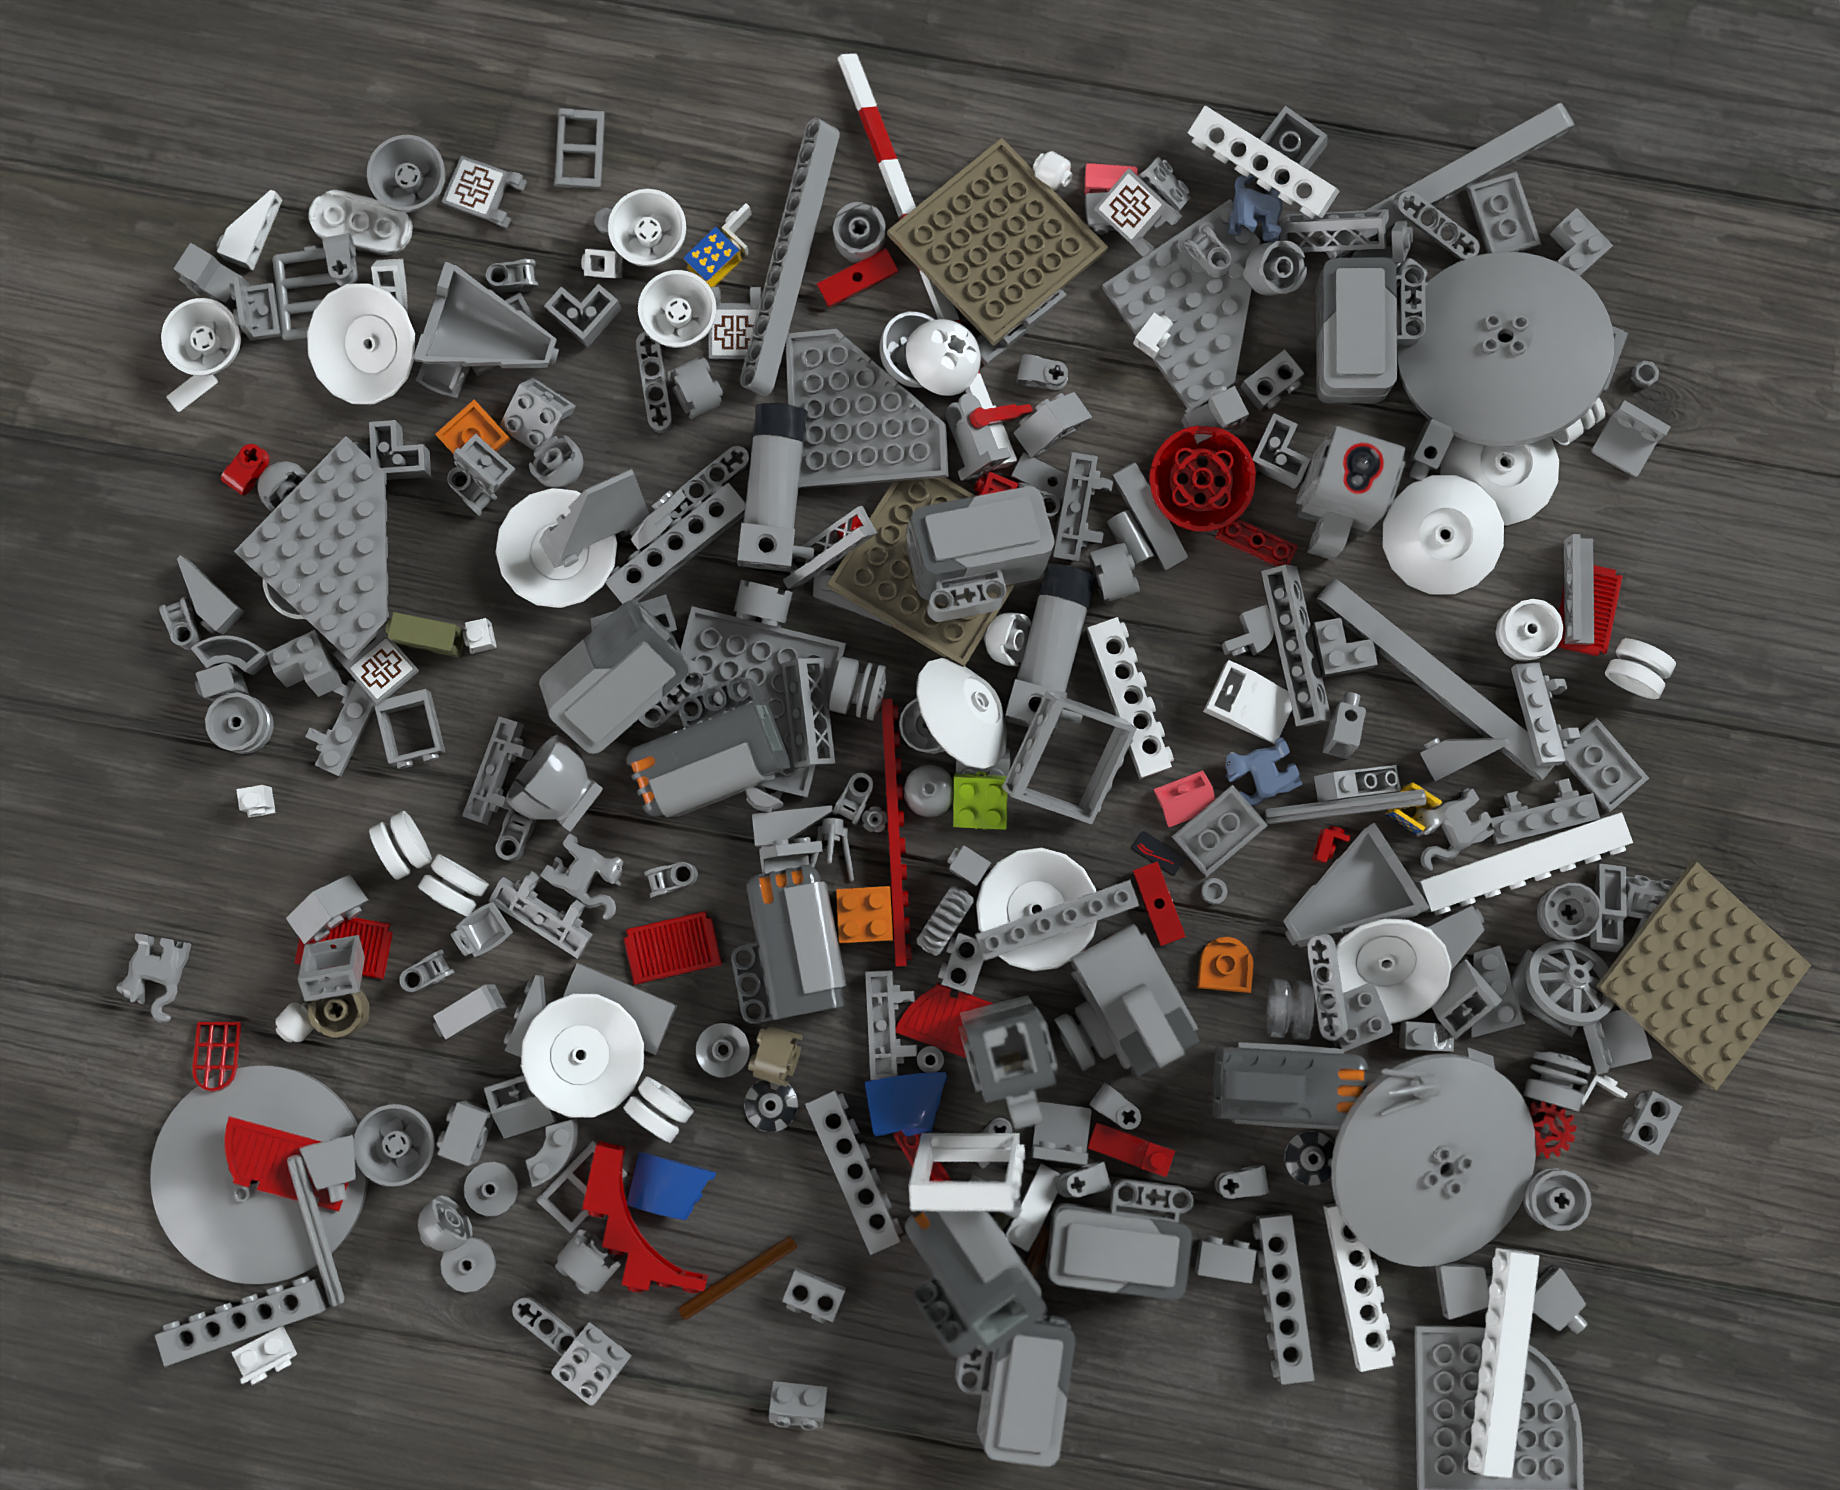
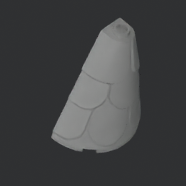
M445 262L437 285L436 297L424 333L420 336L413 361L424 364L501 366V368H548L549 363L555 364L559 349L554 348L557 339L521 310L516 311L492 290L485 288L458 266Z
M1374 822L1360 833L1343 855L1336 859L1319 882L1311 886L1284 919L1288 930L1284 933L1293 946L1298 944L1301 948L1308 946L1309 940L1320 934H1327L1333 940L1341 939L1360 925L1381 919L1402 920L1425 912L1430 907Z

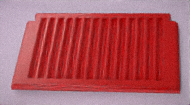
M1593 565L1594 643L1591 645L1565 644L1563 587L1558 612L1563 624V633L1557 648L1597 657L1600 652L1607 654L1623 577L1616 575V570Z
M703 911L626 929L628 937L623 939L633 985L722 965L712 918L707 919V912Z
M346 917L341 924L333 929H329L330 934L321 941L359 935L365 956L362 976L384 980L393 932L388 931L390 923L357 917L348 920ZM300 938L294 964L301 965L305 947ZM314 939L306 944L315 943L316 941Z

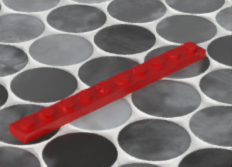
M882 699L896 966H907L906 960H911V944H905V934L910 933L909 917L904 918L903 907H909L908 891H902V880H907L906 864H901V853H906L905 837L900 838L899 827H904V812L898 811V800H903L902 784H897L896 774H901V758H895V747H900L899 731L894 732L893 721H898V705H892V699Z

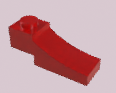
M1095 1122L1087 1146L1088 1149L1167 1177L1175 1153L1174 1150L1097 1122Z

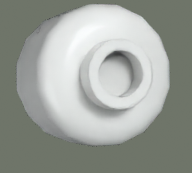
M1053 151L1040 154L1032 168L1035 171V177L1047 184L1053 191L1058 190L1061 186L1066 187L1073 175L1070 172L1071 164L1069 160Z
M290 1003L276 1018V1032L282 1039L289 1043L293 1041L301 1042L314 1029L308 1017L309 1004Z

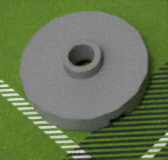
M485 1162L475 1167L467 1175L464 1184L465 1199L476 1213L484 1216H497L509 1210L516 1202L519 1188L518 1179L514 1171L506 1164ZM488 1184H492L495 1187L493 1194L487 1192L486 1187Z
M470 1237L466 1243L455 1250L444 1252L441 1260V1271L445 1281L455 1290L462 1292L477 1291L487 1285L494 1276L496 1259L490 1245L482 1239ZM465 1260H469L472 1263L470 1270L464 1268L463 1263Z

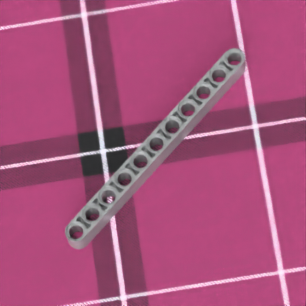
M1559 103L1400 192L1413 191L1432 206H1436L1465 190L1468 186L1476 184L1570 131L1575 124L1563 104ZM1398 193L1367 209H1388L1389 220L1385 225L1386 233L1393 229L1396 220L1405 219L1395 211L1393 206V200ZM1410 197L1403 198V208H1412L1415 211L1419 208L1409 204ZM1367 229L1362 234L1370 242L1379 237L1378 229ZM1341 230L1336 235L1344 243H1350L1355 238L1348 230ZM1323 234L1318 240L1321 244H1325L1329 237ZM1355 250L1325 252L1330 259L1342 258Z
M819 118L810 120L804 132L740 376L742 387L762 396L770 394L775 385L839 140L838 129Z
M1333 578L1316 598L1317 603L1335 618H1341L1342 624L1362 640L1373 639L1374 648L1378 653L1484 738H1508L1510 743L1499 750L1532 777L1543 781L1555 766L1537 767L1530 737L1526 730L1342 582Z

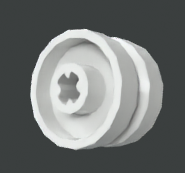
M1537 599L1521 601L1504 612L1497 622L1496 628L1498 645L1503 652L1512 659L1523 662L1537 660L1554 650L1562 639L1563 633L1561 616L1557 610L1547 602Z
M1622 639L1616 649V655L1619 659L1610 661L1605 675L1613 683L1629 692L1645 698L1659 699L1665 688V682L1662 679L1671 676L1676 667V662L1665 652L1647 643L1635 639Z
M401 811L391 817V828L383 822L369 828L371 840L380 859L396 880L410 874V863L420 869L432 862L431 854L424 838L414 821L405 811Z
M438 854L431 867L443 879L441 880L433 875H424L418 887L446 908L469 917L476 904L464 892L466 891L474 896H482L489 884L459 864Z
M647 1076L638 1087L640 1094L647 1101L638 1096H632L624 1106V1110L650 1132L671 1143L679 1133V1128L670 1118L680 1123H686L694 1110L671 1089Z

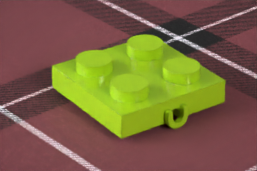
M984 771L976 772V774L955 773L953 827L1006 830L1008 793L1002 786L1007 776L987 775Z

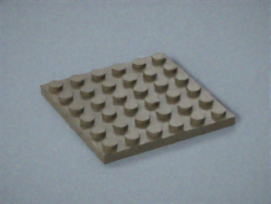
M1003 138L988 148L887 232L889 238L993 346L1093 264L1108 249L1106 244L1047 184L1035 177V171Z
M945 477L894 481L869 518L878 534L844 557L829 580L827 587L944 658L965 667L985 635L990 622L996 617L1001 607L993 612L942 622L932 620L927 613L929 600L923 599L919 595L906 549V528L908 519L912 518L913 512L919 507L975 497V495ZM1016 583L1005 585L1006 595L1002 603V606L1005 603L1008 596L1010 595ZM994 592L987 593L990 598H999ZM942 602L934 603L939 609L947 608Z
M1691 862L1596 987L1708 1087L1717 1090L1810 968L1811 964L1698 862Z

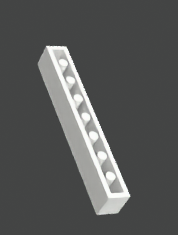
M1621 812L1415 882L1430 907L1426 913L1434 911L1436 916L1451 911L1450 905L1459 903L1460 907L1475 903L1474 897L1484 894L1485 898L1501 894L1500 888L1508 885L1512 890L1526 885V879L1534 877L1538 881L1551 876L1550 871L1559 868L1560 872L1574 869L1576 868L1575 862L1585 860V863L1588 864L1600 860V854L1607 851L1610 852V855L1626 851L1625 845L1631 844L1633 841Z
M1496 1248L1493 1259V1275L1489 1288L1490 1299L1486 1314L1485 1339L1482 1343L1483 1354L1479 1369L1478 1394L1475 1398L1476 1410L1472 1425L1471 1449L1468 1454V1469L1483 1476L1512 1478L1539 1255Z

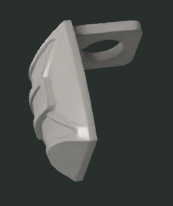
M423 363L416 381L432 391L457 398L471 366Z
M756 786V788L750 787L745 790L747 802L759 811L773 812L783 806V803L780 801L783 794L781 791L769 795L765 793V788Z
M491 902L473 911L469 917L464 918L455 927L457 931L451 933V937L464 956L473 954L476 957L497 947L513 931L494 902Z

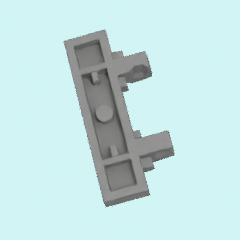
M1070 452L1054 539L1055 544L1052 550L1053 557L1079 561L1081 547H1087L1088 541L1102 543L1104 533L1088 529L1089 523L1086 522L1090 498L1091 495H1094L1095 489L1112 491L1113 481L1100 477V471L1096 470L1098 457L1095 455Z
M1539 663L1515 664L1511 671L1537 767L1561 765L1566 761L1563 749L1568 747L1567 744H1573L1577 739L1581 738L1578 728L1562 730L1560 724L1556 725L1550 704V699L1553 698L1552 695H1560L1567 689L1565 679L1549 680V676L1542 675Z
M349 680L347 686L342 684V686L332 690L344 696L341 703H344V706L333 729H328L326 734L309 728L305 736L318 743L316 750L321 753L315 765L340 777L375 709L374 700L357 681L353 682Z
M500 716L498 717L464 809L463 817L488 825L492 812L497 813L499 807L513 811V808L506 802V797L502 796L504 790L501 787L511 761L515 762L517 756L530 761L533 757L534 750L522 746L524 740L520 739L524 728L523 724Z
M1569 778L1554 782L1559 788L1558 798H1554V803L1528 809L1527 805L1521 807V802L1516 797L1518 791L1504 794L1507 808L1502 809L1503 816L1491 818L1492 822L1490 823V827L1495 831L1492 834L1495 845L1600 819L1594 794L1579 796L1577 790H1572Z
M533 871L525 877L523 882L518 880L514 884L505 877L499 880L489 899L490 903L494 902L498 908L577 959L582 955L593 935L581 927L583 921L579 917L585 908L584 904L576 900L570 906L567 913L563 910L559 913L536 898L538 894L533 892L541 878Z
M893 971L865 972L871 1080L898 1076V1064L904 1063V1057L918 1056L917 1045H901L900 1039H896L895 1010L899 1009V1003L915 1002L914 991L900 992V985L893 984Z

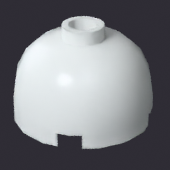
M1005 613L996 616L990 622L984 635V642L987 652L992 659L1007 666H1019L1018 663L1022 660L1029 634L1028 627H1031V621L1028 616L1020 613Z

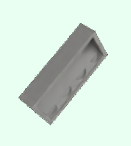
M580 963L576 964L563 996L564 998L571 994H598L619 1003L636 1021L644 1042V1050L654 1055L658 1052L677 1008L676 1004Z

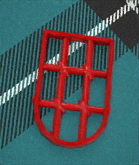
M197 1022L192 1072L196 1084L204 1090L211 1092L220 1091L228 1087L234 1080L238 1068L241 1022ZM201 1026H210L206 1043H199ZM214 1026H224L221 1043H212ZM229 1026H237L235 1043H227ZM199 1047H207L206 1063L204 1065H197ZM213 1047H222L221 1063L219 1065H210ZM228 1047H235L233 1065H225L226 1049L228 1050ZM197 1070H205L203 1085L200 1084L197 1078ZM211 1070H220L218 1087L209 1088V1072ZM232 1070L231 1077L223 1084L224 1072Z

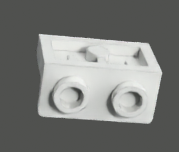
M284 1326L231 1352L243 1375L239 1379L241 1384L250 1380L252 1385L266 1378V1371L275 1368L276 1372L291 1365L290 1359L297 1355Z

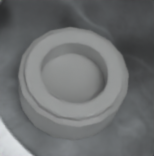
M1210 878L1204 881L1200 888L1202 899L1211 905L1223 902L1228 893L1226 884L1217 878Z

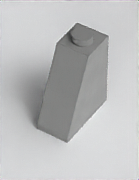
M1473 905L1466 906L1424 926L1430 929L1445 944L1452 965L1451 970L1485 930L1482 925L1484 918L1477 908L1474 909Z
M486 984L435 1014L433 1017L436 1022L433 1023V1026L440 1037L444 1036L445 1040L452 1039L503 1011L507 1006L496 985Z

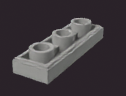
M1023 453L1011 478L1054 494L1061 502L1066 474ZM1049 480H1055L1057 485L1051 487L1048 485L1047 482Z

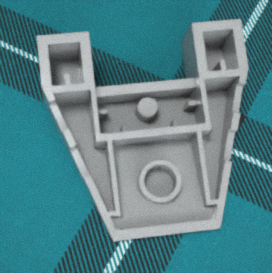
M632 469L584 490L569 506L571 512L566 517L564 514L560 515L556 519L558 524L548 527L539 542L554 568H557L561 565H564V567L573 565L579 560L578 556L583 548L618 532L622 538L629 534L633 536L639 524L649 515Z

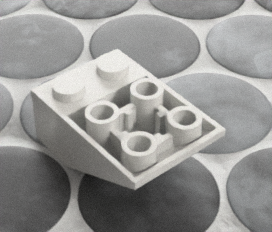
M1228 660L1224 664L1203 712L1276 745V739L1281 735L1292 706L1287 690L1256 672Z

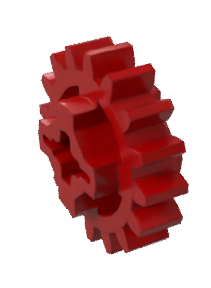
M1533 1100L1531 1102L1532 1109L1528 1107L1537 1139L1535 1142L1536 1157L1539 1156L1540 1152H1544L1546 1159H1549L1551 1152H1554L1559 1157L1561 1155L1560 1148L1568 1151L1570 1148L1568 1142H1574L1575 1136L1570 1133L1575 1132L1577 1129L1576 1125L1570 1124L1574 1116H1566L1567 1108L1565 1107L1559 1109L1557 1105H1548V1102L1545 1101L1538 1105ZM1546 1112V1114L1543 1115V1116H1540V1117L1534 1116V1117H1532V1116H1533L1534 1114H1536V1113ZM1556 1116L1562 1121L1563 1126L1558 1124ZM1544 1124L1550 1125L1548 1133L1543 1132ZM1552 1140L1559 1141L1553 1145H1546L1547 1142Z

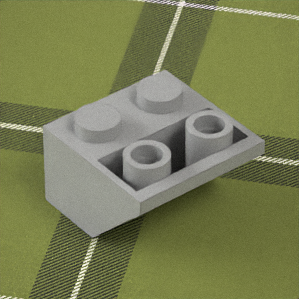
M1465 959L1450 972L1448 987L1438 1002L1432 1006V1009L1437 1019L1457 1039L1497 1006L1502 999Z
M524 1075L484 1088L491 1114L504 1139L556 1122L553 1110L546 1108L530 1091Z

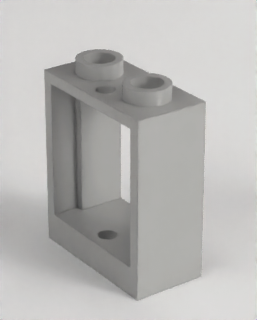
M423 689L388 698L379 706L374 702L388 764L397 766L398 769L413 766V761L423 759V762H430L439 759L440 754L446 753L430 691ZM424 705L434 747L399 756L389 714Z
M359 935L305 944L298 976L304 1001L359 992L365 960Z

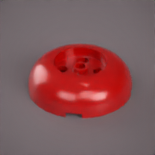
M1192 426L1170 436L1158 449L1150 468V490L1158 509L1172 523L1191 531H1213L1235 521L1248 507L1255 491V466L1248 449L1232 433L1218 427ZM1206 434L1212 435V437L1196 445L1194 435ZM1198 457H1206L1208 460L1207 466L1200 467L1197 464ZM1181 473L1186 474L1188 477V482L1183 485L1177 481V476ZM1198 476L1205 478L1206 482L1204 485H1199L1196 482ZM1222 476L1225 479V485L1217 487L1214 483L1215 477ZM1201 493L1205 496L1203 504H1197L1194 501L1196 494Z

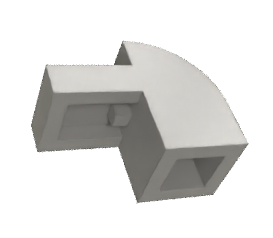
M1268 605L1244 612L1239 616L1245 635L1225 641L1221 645L1225 655L1232 653L1233 657L1248 652L1247 647H1250L1253 656H1255L1269 645L1274 635V626Z

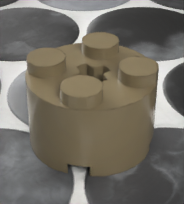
M361 989L357 993L311 1000L308 1007V1017L310 1023L318 1032L333 1038L346 1037L357 1033L368 1022L369 1002ZM342 1006L343 1011L341 1014H336L335 1010Z
M772 1025L767 1029L761 1028L757 1037V1044H760L757 1055H752L748 1069L753 1071L755 1078L786 1087L789 1082L785 1081L787 1075L793 1076L798 1063L801 1047L796 1045L797 1039L802 1041V1035Z

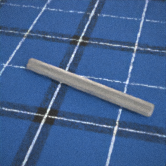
M1420 789L1269 808L1265 811V818L1267 824L1421 806L1426 804L1425 791Z
M297 1154L288 1158V1167L329 1304L337 1306L344 1303V1294L303 1157Z

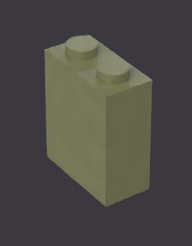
M393 612L392 618L388 619L386 624L388 639L399 646L461 658L464 646V630L457 625Z

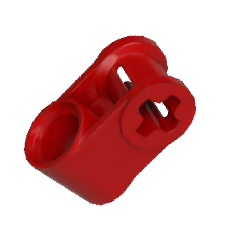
M255 444L244 445L232 463L222 473L221 481L242 496L247 495L270 462L269 454ZM253 453L258 457L257 461H253L251 458Z

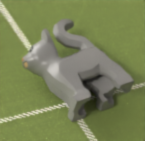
M1468 788L1462 791V798L1445 802L1435 810L1420 808L1416 811V822L1425 827L1423 832L1416 833L1417 837L1433 833L1441 826L1450 844L1447 850L1433 846L1426 848L1422 852L1420 859L1425 870H1433L1432 857L1446 861L1453 859L1461 851L1471 846V844L1481 842L1495 833L1494 829L1489 826L1492 819L1487 811L1479 813L1477 820L1471 822L1465 813L1479 800L1474 789Z
M569 833L562 844L574 856L575 859L569 868L564 867V861L556 857L552 867L547 865L540 876L555 887L566 890L584 904L585 907L594 908L604 905L606 909L603 919L609 920L616 911L614 900L610 896L602 894L589 897L587 891L597 873L606 882L620 886L619 878L622 874L623 860L619 857L604 858L595 850L580 846L577 837Z
M136 933L135 940L138 943V949L129 962L128 975L122 982L118 983L117 991L123 994L124 997L129 998L130 1002L137 1000L139 1004H144L145 981L150 980L166 986V993L155 999L151 1005V1014L158 1022H169L171 1016L163 1013L162 1007L172 1002L176 997L177 984L181 979L182 970L188 960L191 944L178 941L175 947L172 939L161 938L162 955L154 956V937Z

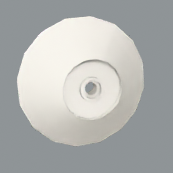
M346 284L328 293L314 310L307 332L308 356L317 378L334 396L351 404H376L393 396L406 382L414 362L415 332L406 310L389 292L371 284ZM369 340L372 341V347H371V348L369 347V344H368V343H369Z
M1453 436L1440 466V475H1456L1478 484L1496 502L1505 526L1533 517L1548 504L1558 484L1559 458L1551 437L1524 445L1489 446L1465 441ZM1501 459L1507 460V467L1501 465Z
M1432 475L1424 478L1422 481L1419 480L1410 484L1393 500L1392 506L1388 510L1383 522V549L1391 569L1408 586L1428 594H1457L1476 586L1494 569L1503 549L1504 522L1496 502L1478 484L1456 475ZM1444 529L1450 533L1447 540L1442 539L1440 536L1441 531Z
M551 488L530 494L510 509L499 528L496 556L501 574L516 594L535 605L563 608L584 602L603 587L614 568L617 550L615 534L583 548L578 556L579 560L569 567L561 565L554 568L539 542L548 527L558 524L556 519L560 515L564 514L566 517L571 512L569 506L581 495L578 491Z
M940 658L927 662L918 675L917 697L921 714L933 737L948 754L967 766L985 769L997 765L1006 752L1007 730L1001 702L996 691L988 682L967 667H963L949 659Z
M1045 848L1016 851L997 862L982 881L976 903L979 930L984 932L1032 915V907L1034 905H1039L1043 911L1096 892V889L1085 869L1066 854ZM1097 921L1001 954L999 957L1012 966L1030 971L1057 969L1071 961V957L1084 950L1094 936Z
M1381 919L1360 925L1341 938L1336 946L1343 993L1367 983L1374 984L1391 1024L1418 1017L1434 1006L1448 987L1452 965L1445 944L1430 929L1410 920ZM1327 968L1326 980L1329 981L1332 973Z
M571 994L551 1002L532 1020L522 1042L521 1068L530 1091L546 1108L567 1117H595L615 1109L634 1091L643 1070L644 1042L636 1021L619 1003L598 994ZM578 1050L584 1051V1058L581 1060L576 1058Z

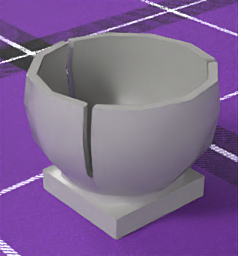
M555 735L539 747L531 761L528 760L507 793L506 802L516 812L530 819H556L564 828L571 831L603 788L588 777L582 754L568 740Z

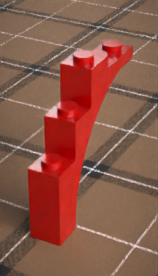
M599 1141L595 1148L582 1209L589 1211L588 1214L595 1217H604L605 1214L609 1215L602 1247L608 1248L609 1253L623 1255L624 1252L628 1253L622 1285L628 1286L627 1289L630 1291L642 1293L644 1290H649L652 1281H657L656 1284L661 1287L671 1288L672 1285L683 1287V1290L688 1293L697 1294L699 1291L704 1292L709 1275L684 1270L669 1262L648 1243L635 1224L627 1205L623 1186V1161L626 1146Z

